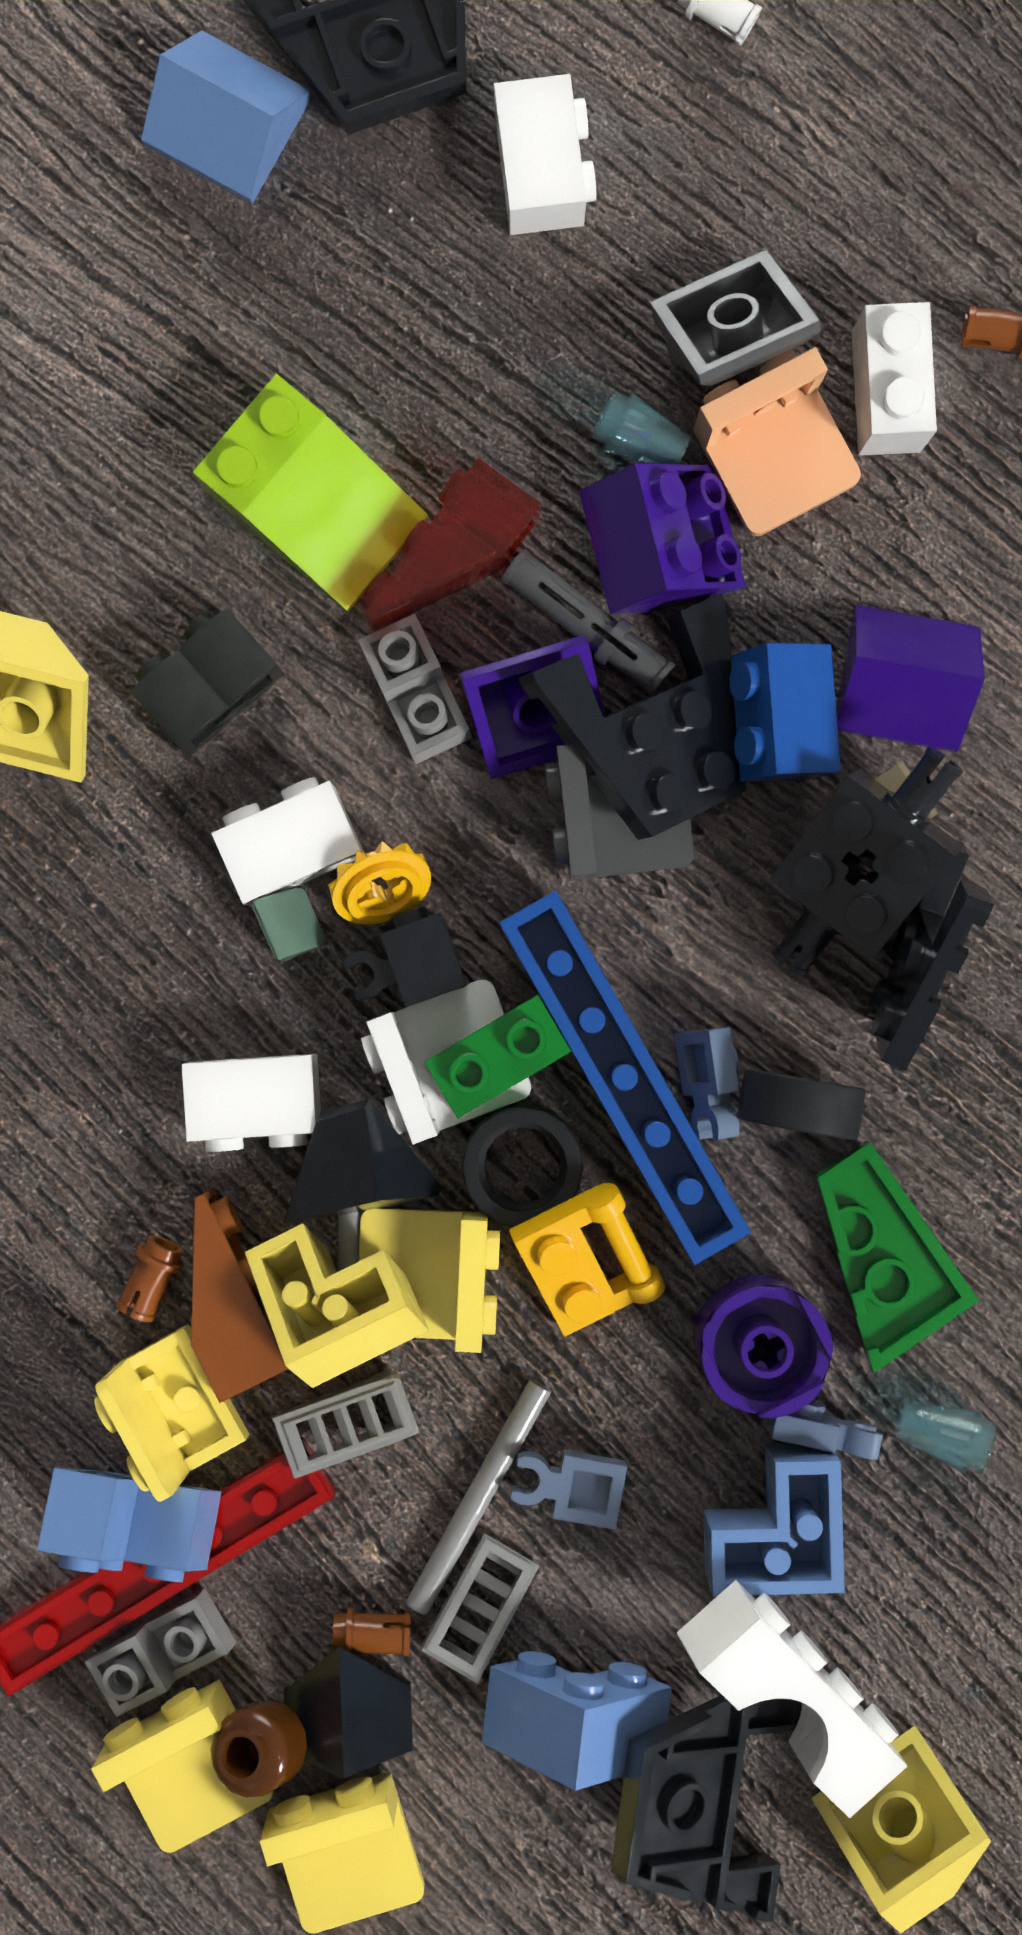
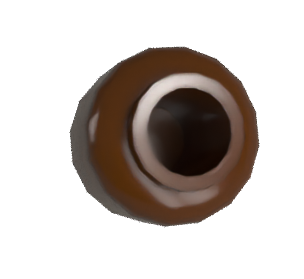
M273 1700L255 1701L236 1710L223 1719L220 1731L213 1735L210 1747L211 1763L218 1780L230 1792L246 1798L264 1796L293 1779L303 1765L307 1750L306 1733L299 1717L287 1705Z

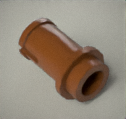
M968 305L962 326L961 348L974 347L1015 352L1016 359L1022 360V313L977 308L975 305Z
M154 1235L148 1236L146 1243L139 1244L135 1249V1255L138 1257V1260L121 1297L116 1302V1308L125 1314L132 1307L134 1309L130 1314L131 1318L142 1322H153L156 1317L157 1308L173 1274L180 1273L184 1267L183 1261L180 1260L184 1252L183 1249L168 1239Z
M347 1606V1613H334L332 1652L340 1646L350 1653L403 1654V1656H409L411 1613H354V1606Z

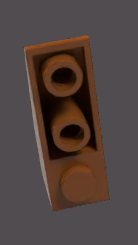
M213 1187L195 1197L191 1346L219 1403L288 1370V1368L285 1366L245 1250L237 1236V1233L243 1231L240 1217L231 1200L227 1196L219 1199Z

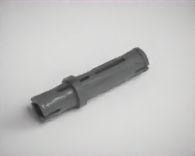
M524 549L504 573L501 581L505 585L511 586L573 636L586 635L590 649L595 652L593 657L595 661L602 666L610 663L626 677L646 690L649 696L654 695L674 670L675 663L669 662L632 633L633 624L625 618L618 622L580 593L578 589L535 559L528 550ZM541 588H548L551 592H553L564 602H566L568 605L574 608L577 612L583 615L584 618H577L574 614H572L561 604H559L557 601L551 598L548 594L542 591ZM598 627L635 655L637 659L632 660L607 639L594 631L593 628Z

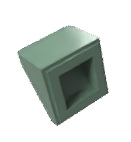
M302 888L285 890L253 901L254 905H252V908L275 959L289 961L322 946L326 942V937L309 898Z

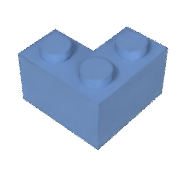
M765 1444L767 1508L703 1510L705 1575L712 1596H718L735 1580L751 1596L761 1595L762 1593L767 1595L845 1593L841 1460L836 1453L797 1444Z
M54 1468L37 1551L59 1554L58 1567L89 1573H98L99 1569L122 1571L124 1561L146 1564L145 1577L170 1582H183L185 1572L207 1570L222 1491L180 1484L171 1497L158 1502L150 1490L147 1492L142 1491L131 1475L103 1470Z
M529 1651L520 1653L518 1660L490 1666L482 1744L574 1791L623 1777L629 1739L668 1720L672 1687L647 1677V1670L637 1664L615 1662L611 1663L606 1671L594 1674L572 1673L557 1666V1660L553 1656L546 1653Z

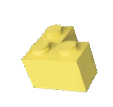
M302 1223L245 1252L285 1366L311 1388L429 1331L406 1274L384 1250L337 1272L329 1250Z

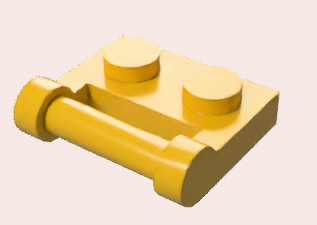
M613 1183L597 1185L509 1229L516 1248L564 1337L632 1303L647 1304L653 1302L664 1293L666 1288L659 1269L655 1265L648 1263L623 1213L626 1207L625 1200L619 1188ZM592 1222L601 1225L625 1272L609 1281L581 1230L582 1227Z

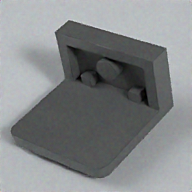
M574 744L556 747V763L545 764V776L549 803L560 802L563 827L552 828L556 867L568 866L569 881L684 868L692 863L694 847L690 819L654 837L637 840L590 778L594 770Z

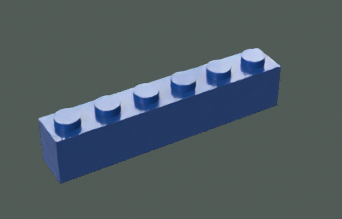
M553 891L499 922V926L692 1263L696 1265L751 1233L749 1227L557 891Z

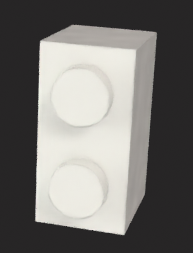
M564 74L494 83V115L510 235L584 226L586 202L596 201V180L593 161H581L579 140L588 139L587 108L585 98H573L571 75Z
M930 302L865 305L852 330L858 456L921 453L937 431Z
M312 777L295 783L281 791L284 801L262 811L257 803L241 807L222 818L226 827L211 833L242 904L252 907L254 900L295 888L337 869L339 864L355 861L357 850L364 852L337 790L330 781L319 785L316 777Z
M317 1053L195 1061L182 1064L187 1142L205 1140V1152L244 1149L243 1138L268 1136L269 1147L271 1148L307 1145V1134L313 1133L315 1123L321 1113Z

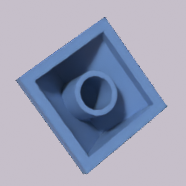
M201 30L160 54L141 141L146 147L253 205L313 96L312 90Z

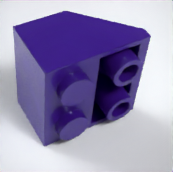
M633 463L579 490L610 614L654 612L710 598L721 593L734 592L746 587L740 566L741 553L737 543L734 541L725 506V490L712 465Z

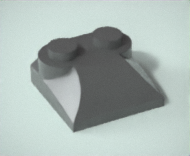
M767 250L650 302L654 323L665 338L671 361L679 367L688 369L697 382L704 386H713L799 347L821 331L820 320Z

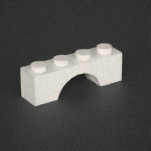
M735 1580L684 1625L677 1634L699 1673L738 1711L755 1703L770 1699H792L802 1702L798 1724L788 1742L812 1782L851 1818L907 1767V1764L892 1744V1741L899 1736V1733L874 1703L865 1710L859 1705L864 1698L842 1670L837 1667L829 1674L823 1668L828 1663L826 1658L802 1630L794 1637L785 1630L791 1624L767 1594L762 1593L755 1599Z

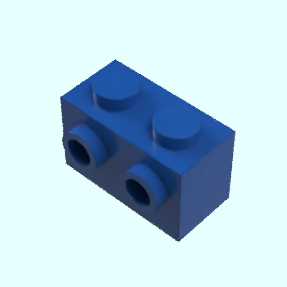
M765 643L731 655L732 670L729 686L735 705L737 734L734 741V751L739 762L740 782L805 781L841 773L831 644Z

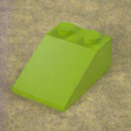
M277 373L192 472L208 496L347 613L428 519V514L330 418Z

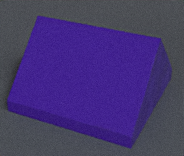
M856 605L853 611L836 707L838 731L923 747L931 746L935 749L951 752L959 751L985 679L980 627Z
M586 635L460 673L463 692L490 779L555 760L556 747L565 745L551 726L556 721L539 697L531 700L522 688L519 677L579 654L601 713L605 717Z

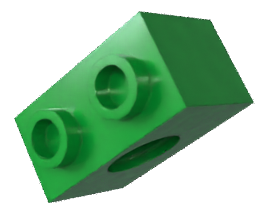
M536 995L429 1058L424 1063L458 1119L572 1051L539 995Z

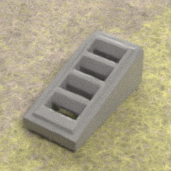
M390 1368L271 1416L294 1479L391 1445L419 1433L398 1373ZM381 1393L392 1420L384 1425L380 1423L371 1398ZM356 1402L367 1432L358 1436L346 1407ZM331 1411L343 1442L334 1446L331 1445L321 1417L322 1414ZM308 1420L319 1451L310 1456L306 1454L296 1426L297 1423Z
M483 1533L420 1646L421 1651L478 1683L540 1565ZM486 1557L518 1575L512 1586L480 1569ZM474 1580L505 1598L499 1609L468 1592ZM461 1604L492 1621L486 1632L456 1615ZM449 1627L479 1644L473 1655L443 1638Z

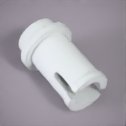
M678 0L677 4L686 9V18L691 20L696 15L733 39L740 47L762 10L761 6L755 5L748 0Z

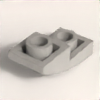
M416 614L410 615L358 640L415 764L472 739L470 729L450 690L441 666Z
M203 1588L118 1637L89 1656L84 1663L114 1715L118 1717L167 1692L177 1679L228 1654L237 1642L206 1588Z

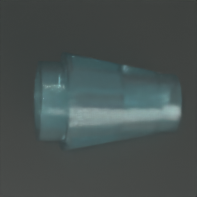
M615 390L607 400L592 433L593 439L604 444L603 451L655 464H679L691 438L690 435L680 431V428L632 391L628 396H625Z
M905 1401L899 1417L895 1438L907 1441L908 1444L963 1474L966 1473L967 1469L982 1473L992 1450L996 1423L982 1419L981 1411L922 1403L915 1404Z

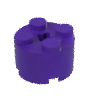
M750 1275L734 1279L717 1289L708 1298L696 1316L694 1345L699 1364L715 1393L726 1404L737 1410L758 1415L759 1417L777 1418L799 1411L819 1394L825 1383L824 1379L830 1360L832 1361V1337L821 1313L791 1284L769 1275ZM764 1333L770 1339L768 1344L771 1352L766 1356L760 1357L758 1352L753 1349L755 1347L753 1338Z

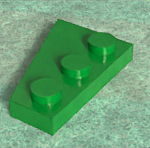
M865 1140L814 1175L867 1364L873 1373L979 1301L871 1142Z

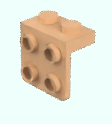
M816 347L799 356H796L794 350H790L774 357L760 368L761 376L742 386H739L737 380L728 381L713 389L702 400L705 405L700 407L693 431L742 524L752 536H762L848 491L860 479V469L818 391L828 369Z

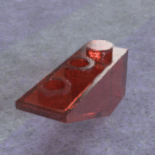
M479 458L468 473L461 468L458 469L443 488L439 501L444 505L431 523L428 524L426 521L421 520L406 538L401 548V552L406 557L392 575L386 571L382 572L367 591L363 602L369 606L364 612L368 626L378 631L503 570L540 520L541 503Z

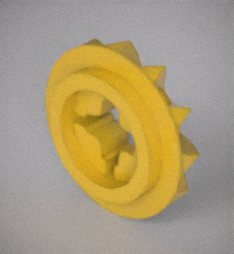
M382 841L373 852L366 854L357 850L356 859L353 863L337 865V878L329 883L328 886L333 906L342 918L356 924L374 925L389 922L391 917L415 908L429 890L431 872L423 854H415L407 843L400 844L391 849ZM382 877V879L386 880L388 888L384 890L381 885L377 886L372 880Z

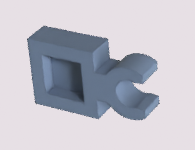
M730 1027L674 1033L683 1096H693L694 1108L691 1114V1128L698 1140L712 1137L713 1140H720L739 1136V1119L737 1118L734 1106L730 1103L729 1093L739 1091L737 1079L738 1055L732 1043Z
M812 1400L804 1408L790 1415L777 1418L765 1417L763 1425L774 1440L832 1453L840 1450L858 1457L878 1460L883 1434L876 1432L877 1427L859 1421L833 1418L831 1414L825 1413L826 1405L819 1401Z
M564 1449L561 1466L555 1467L550 1466L547 1460L539 1453L533 1451L518 1452L517 1466L533 1469L537 1472L539 1479L532 1487L512 1485L511 1500L521 1505L530 1506L540 1503L545 1498L553 1499V1519L616 1530L627 1472L625 1460Z

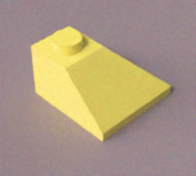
M0 611V762L82 783L86 775L89 675L48 623Z
M913 1726L892 1741L907 1767L851 1818L822 1791L811 1798L877 1911L900 1934L954 1897L991 1843L990 1838L916 1726Z

